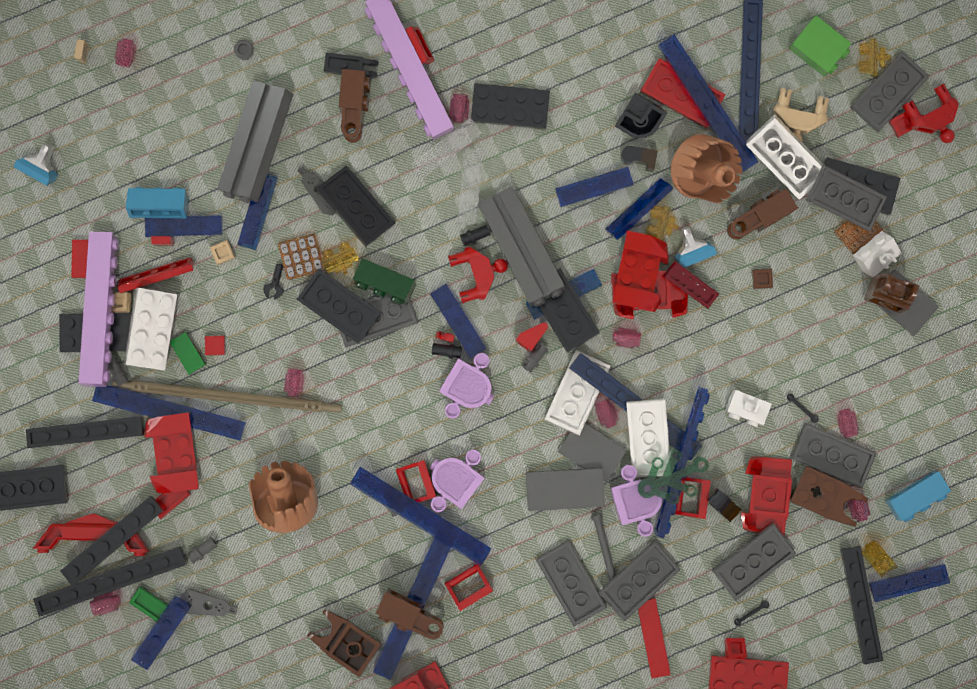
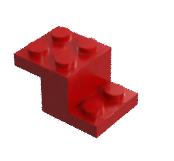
M434 661L401 679L400 683L388 689L450 688L437 662Z

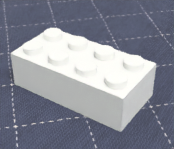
M773 115L746 141L748 148L798 199H801L812 189L823 163L776 115Z
M136 288L124 365L165 371L177 294Z

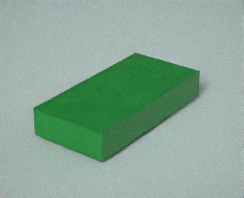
M187 332L169 342L188 375L206 365Z
M142 586L139 587L129 602L159 624L164 622L173 608Z

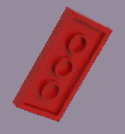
M661 58L656 62L640 91L642 94L706 129L726 95Z
M711 655L708 689H787L789 662L750 658L726 659V656Z

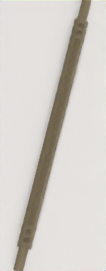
M132 380V382H127L117 387L116 382H112V387L131 389L133 392L320 413L322 411L342 412V405L326 404L323 401L137 380Z

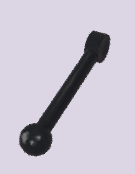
M793 394L787 395V400L792 401L808 415L812 423L818 422V416L812 415L794 398Z
M762 601L761 605L740 619L736 618L734 624L740 626L742 621L763 608L767 609L769 602Z

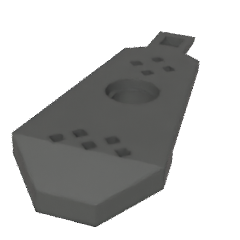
M303 166L297 171L302 176L301 182L318 205L320 211L323 214L335 215L336 212L321 194L315 192V188L324 183V181L315 173L308 172Z
M193 589L182 593L179 603L185 614L225 616L227 613L236 614L238 608L230 606L226 600ZM207 601L212 603L211 608L206 607L205 603Z

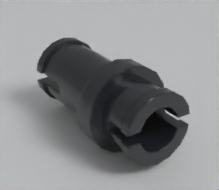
M484 225L472 231L470 229L467 230L465 234L460 235L463 245L466 246L470 243L473 245L476 243L475 241L491 236L488 226Z
M433 343L432 355L447 356L449 359H453V357L461 359V346Z

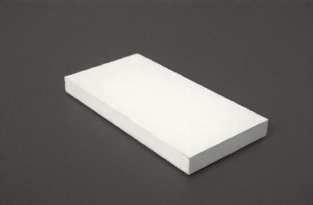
M577 350L574 352L544 420L576 435H580L599 391L569 369L579 353H582ZM582 353L608 373L610 365Z
M665 399L626 402L631 464L637 470L635 478L671 475Z

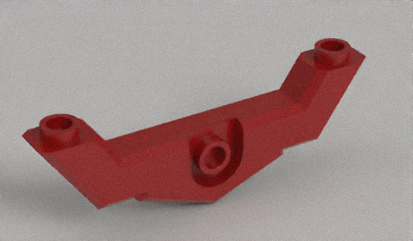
M92 513L66 523H52L32 549H37V553H49V549H54L61 540L96 541L118 522ZM136 533L124 543L129 552H134V556H145L146 553L150 552L139 533Z

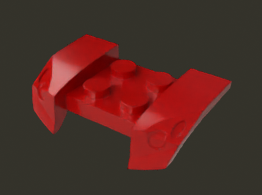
M627 230L612 300L613 304L656 312L661 303L660 295L654 293L660 262L669 265L666 242L651 235Z
M658 271L654 293L660 295L661 303L657 310L670 309V316L672 318L687 314L688 294L663 276L666 271ZM618 273L611 274L612 300ZM613 304L615 314L623 318L634 320L633 311L641 310Z
M189 412L148 419L145 423L144 438L153 437L158 475H152L149 478L154 490L157 493H175L199 489Z
M760 456L750 458L745 474H752L749 513L741 512L742 526L745 531L759 533L769 524L773 523L780 533L785 536L792 485V459Z

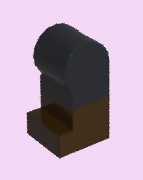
M626 146L622 150L620 158L624 164L636 163L646 165L645 171L653 172L658 151L636 146Z
M718 488L707 499L709 504L729 522L742 510Z

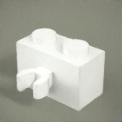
M881 231L865 246L861 247L853 257L860 269L874 278L884 268L888 269V265L892 261L897 262L896 258L902 253L894 238Z
M733 390L725 412L729 413L728 417L738 421L740 418L747 420L746 424L758 427V425H764L772 404L738 390Z

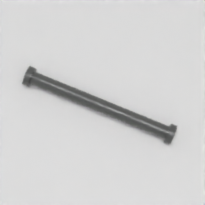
M598 514L591 516V520H594L610 581L616 574L601 520L603 516Z

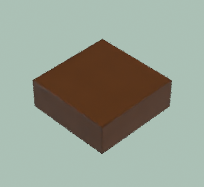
M772 269L752 270L753 289L773 288Z

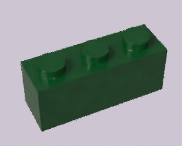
M363 258L353 277L356 287L364 291L369 289L374 291L373 294L378 297L384 298L386 296L391 298L390 301L397 305L402 303L408 305L416 287L414 279Z

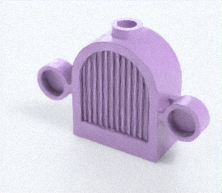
M479 353L474 357V367L459 358L439 391L454 400L453 403L445 407L447 417L457 418L460 414V405L467 408H477L485 403L490 405L495 395L491 393L490 380L481 372V369L486 368L489 364V357L486 354Z
M477 450L467 452L466 462L457 458H446L442 461L436 459L431 465L433 485L441 494L431 501V507L434 511L442 512L446 508L447 499L462 509L485 477L471 468L472 465H477L481 460V455Z
M625 465L621 469V476L627 482L610 487L620 524L625 525L638 521V533L641 536L647 537L652 534L653 526L650 522L646 521V518L652 517L659 511L662 499L666 498L663 487L658 488L651 481L645 479L635 480L634 478L637 475L636 468L632 465Z

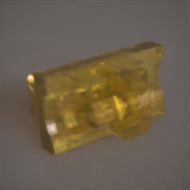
M870 39V42L860 44V55H870V61H860L859 72L870 74L871 77H877L878 61L879 67H885V61L891 60V55L885 54L884 47L880 48V54H878V42H876V39Z
M671 207L651 208L650 218L658 219L657 226L648 224L645 234L663 241L665 231L666 235L671 236L672 230H678L679 226L674 224L675 217L670 216L669 218Z
M348 242L338 246L341 252L336 255L333 254L331 249L322 252L323 260L321 262L327 273L335 271L336 274L343 271L344 275H347V268L353 266L352 262L359 260L354 248Z
M871 541L864 546L865 550L862 551L863 557L881 578L889 571L898 568L897 564L878 542Z

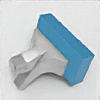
M43 143L39 154L24 156L16 160L14 168L46 186L55 182L58 174L53 171L54 168L50 164V158L56 149L55 146Z
M687 226L680 229L683 245L674 258L684 268L717 254L715 247L709 241L694 238L690 227Z

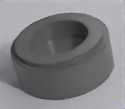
M240 40L234 46V53L239 59L248 60L252 57L254 48L249 41Z

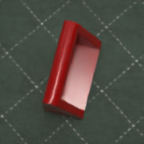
M541 323L521 332L515 342L531 352L547 330L548 324Z
M425 460L396 469L407 506L437 496ZM418 466L427 495L413 499L404 470Z
M678 476L673 514L706 519L707 499L709 498L711 481ZM685 481L700 483L696 513L681 511Z
M478 563L444 583L460 611L493 592L492 586ZM478 572L485 585L459 600L452 587Z

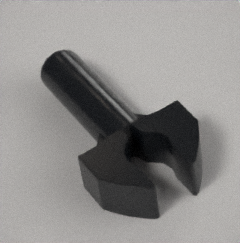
M276 264L272 282L268 285L264 284L263 291L267 298H269L270 290L274 287L276 290L274 300L283 295L284 289L279 286L283 270L282 264Z

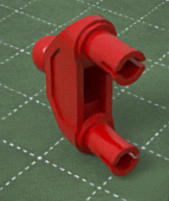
M945 83L934 89L942 104L941 107L932 112L921 115L913 100L902 106L911 120L909 125L913 130L933 134L939 130L941 132L939 137L943 143H951L954 140V131L947 129L946 126L954 121L959 102L955 97L952 98Z
M466 247L463 252L448 255L451 267L468 262L474 275L475 288L459 292L462 304L475 299L485 300L494 280L493 272L504 273L508 269V263L505 259L499 258L491 265L489 258L471 247Z

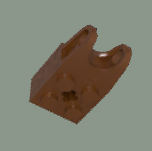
M342 69L338 106L342 114L341 131L348 142L356 143L362 137L365 111L368 112L369 110L367 93H370L371 81L365 71ZM350 129H356L354 133L348 134Z
M777 189L766 197V201L762 198L750 206V211L736 218L728 225V236L738 240L756 229L759 233L797 210L798 207L788 190L781 191ZM735 225L740 226L742 232H738L735 228Z
M889 273L879 274L871 279L864 300L894 312L902 313L910 309L920 285L899 280Z
M806 466L793 494L791 503L826 519L856 527L857 522L851 520L844 513V505L849 500L867 502L868 498L847 484ZM820 488L822 495H818L817 498L813 497L814 493L812 490Z
M389 588L386 590L375 613L379 615L378 619L389 623V621L396 623V627L400 630L407 631L408 629L432 640L439 638L444 628L443 621L439 617L421 609L422 604ZM436 624L439 630L433 632L429 629V625Z
M324 609L323 614L332 624L331 633L326 637H321L309 632L307 636L327 656L357 677H361L383 643L354 623ZM358 645L359 653L352 654L351 646Z

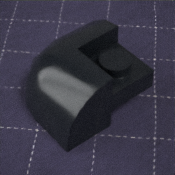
M635 92L615 127L631 137L637 139L647 138L657 131L667 115V111Z

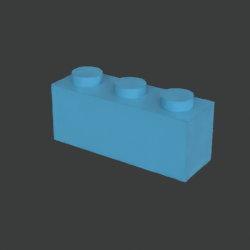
M142 187L128 188L126 211L129 218H187L189 198L186 189L178 187L173 189H163L160 187H155L154 189Z
M933 471L891 496L885 502L896 520L907 522L915 517L914 514L918 511L924 512L931 507V503L946 499L948 497L946 494L951 492L940 472Z

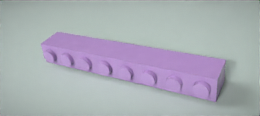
M365 1L367 8L364 10L369 19H373L375 23L373 25L374 31L377 36L381 35L383 42H381L383 49L392 56L389 59L394 70L398 68L401 74L398 78L402 86H407L409 92L406 94L411 103L415 102L417 106L415 112L419 120H424L426 125L423 128L427 136H432L433 140L454 131V127L391 1Z
M89 232L79 384L83 387H107V382L110 381L108 363L111 362L112 355L111 351H109V344H112L113 334L110 332V329L114 323V314L111 311L112 306L115 305L113 287H116L117 280L114 275V269L118 266V259L115 257V254L119 248V239L113 232Z

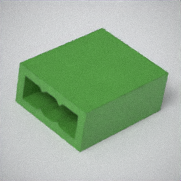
M815 15L790 46L789 50L824 77L828 72L832 74L839 66L836 62L840 58L843 60L850 52L848 47L852 43Z

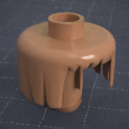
M699 134L688 138L678 147L672 159L671 178L675 188L682 195L689 198L703 199L716 204L721 203L722 199L726 200L731 196L727 191L734 192L737 186L732 183L738 184L741 180V177L736 175L742 173V166L737 164L741 163V158L738 156L739 152L730 142L710 135Z
M281 461V467L277 462H272L271 470H269L268 466H263L261 474L256 472L253 476L254 480L252 479L249 482L254 516L258 523L269 531L276 533L296 531L308 524L316 514L318 496L313 477L304 466H300L296 462H293L291 465L289 461Z

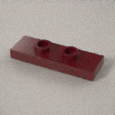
M676 261L673 262L663 275L707 309L719 295L717 291Z

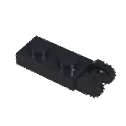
M326 52L324 73L342 75V69L365 71L369 78H377L376 72L363 70V64L375 67L379 65V61L365 59L360 56Z

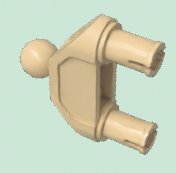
M781 88L778 104L775 105L773 113L803 142L800 134L805 135L827 123L826 111L829 98L817 97L815 113L799 111L789 107L792 90L788 89L786 91L785 88Z

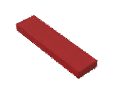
M188 257L120 278L117 288L119 293H123L194 271V262L192 257Z
M651 598L638 609L650 675L653 679L671 674L656 598Z

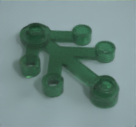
M673 449L669 453L670 458L662 478L657 480L655 478L658 469L664 466V461L660 457H654L648 477L641 480L638 484V493L644 498H651L655 495L675 505L679 502V496L675 492L668 493L659 489V487L667 485L685 492L689 497H694L697 494V488L694 485H686L676 480L696 471L699 473L707 471L709 463L704 457H696L691 465L673 472L677 461L682 458L681 452L678 449ZM674 452L679 453V457L676 459L672 457ZM660 460L661 465L655 466L654 462ZM704 462V467L698 468V463ZM646 485L651 486L649 492L644 491ZM690 487L694 488V492L692 494L688 493V489ZM672 495L676 496V500L674 502L670 501V497Z

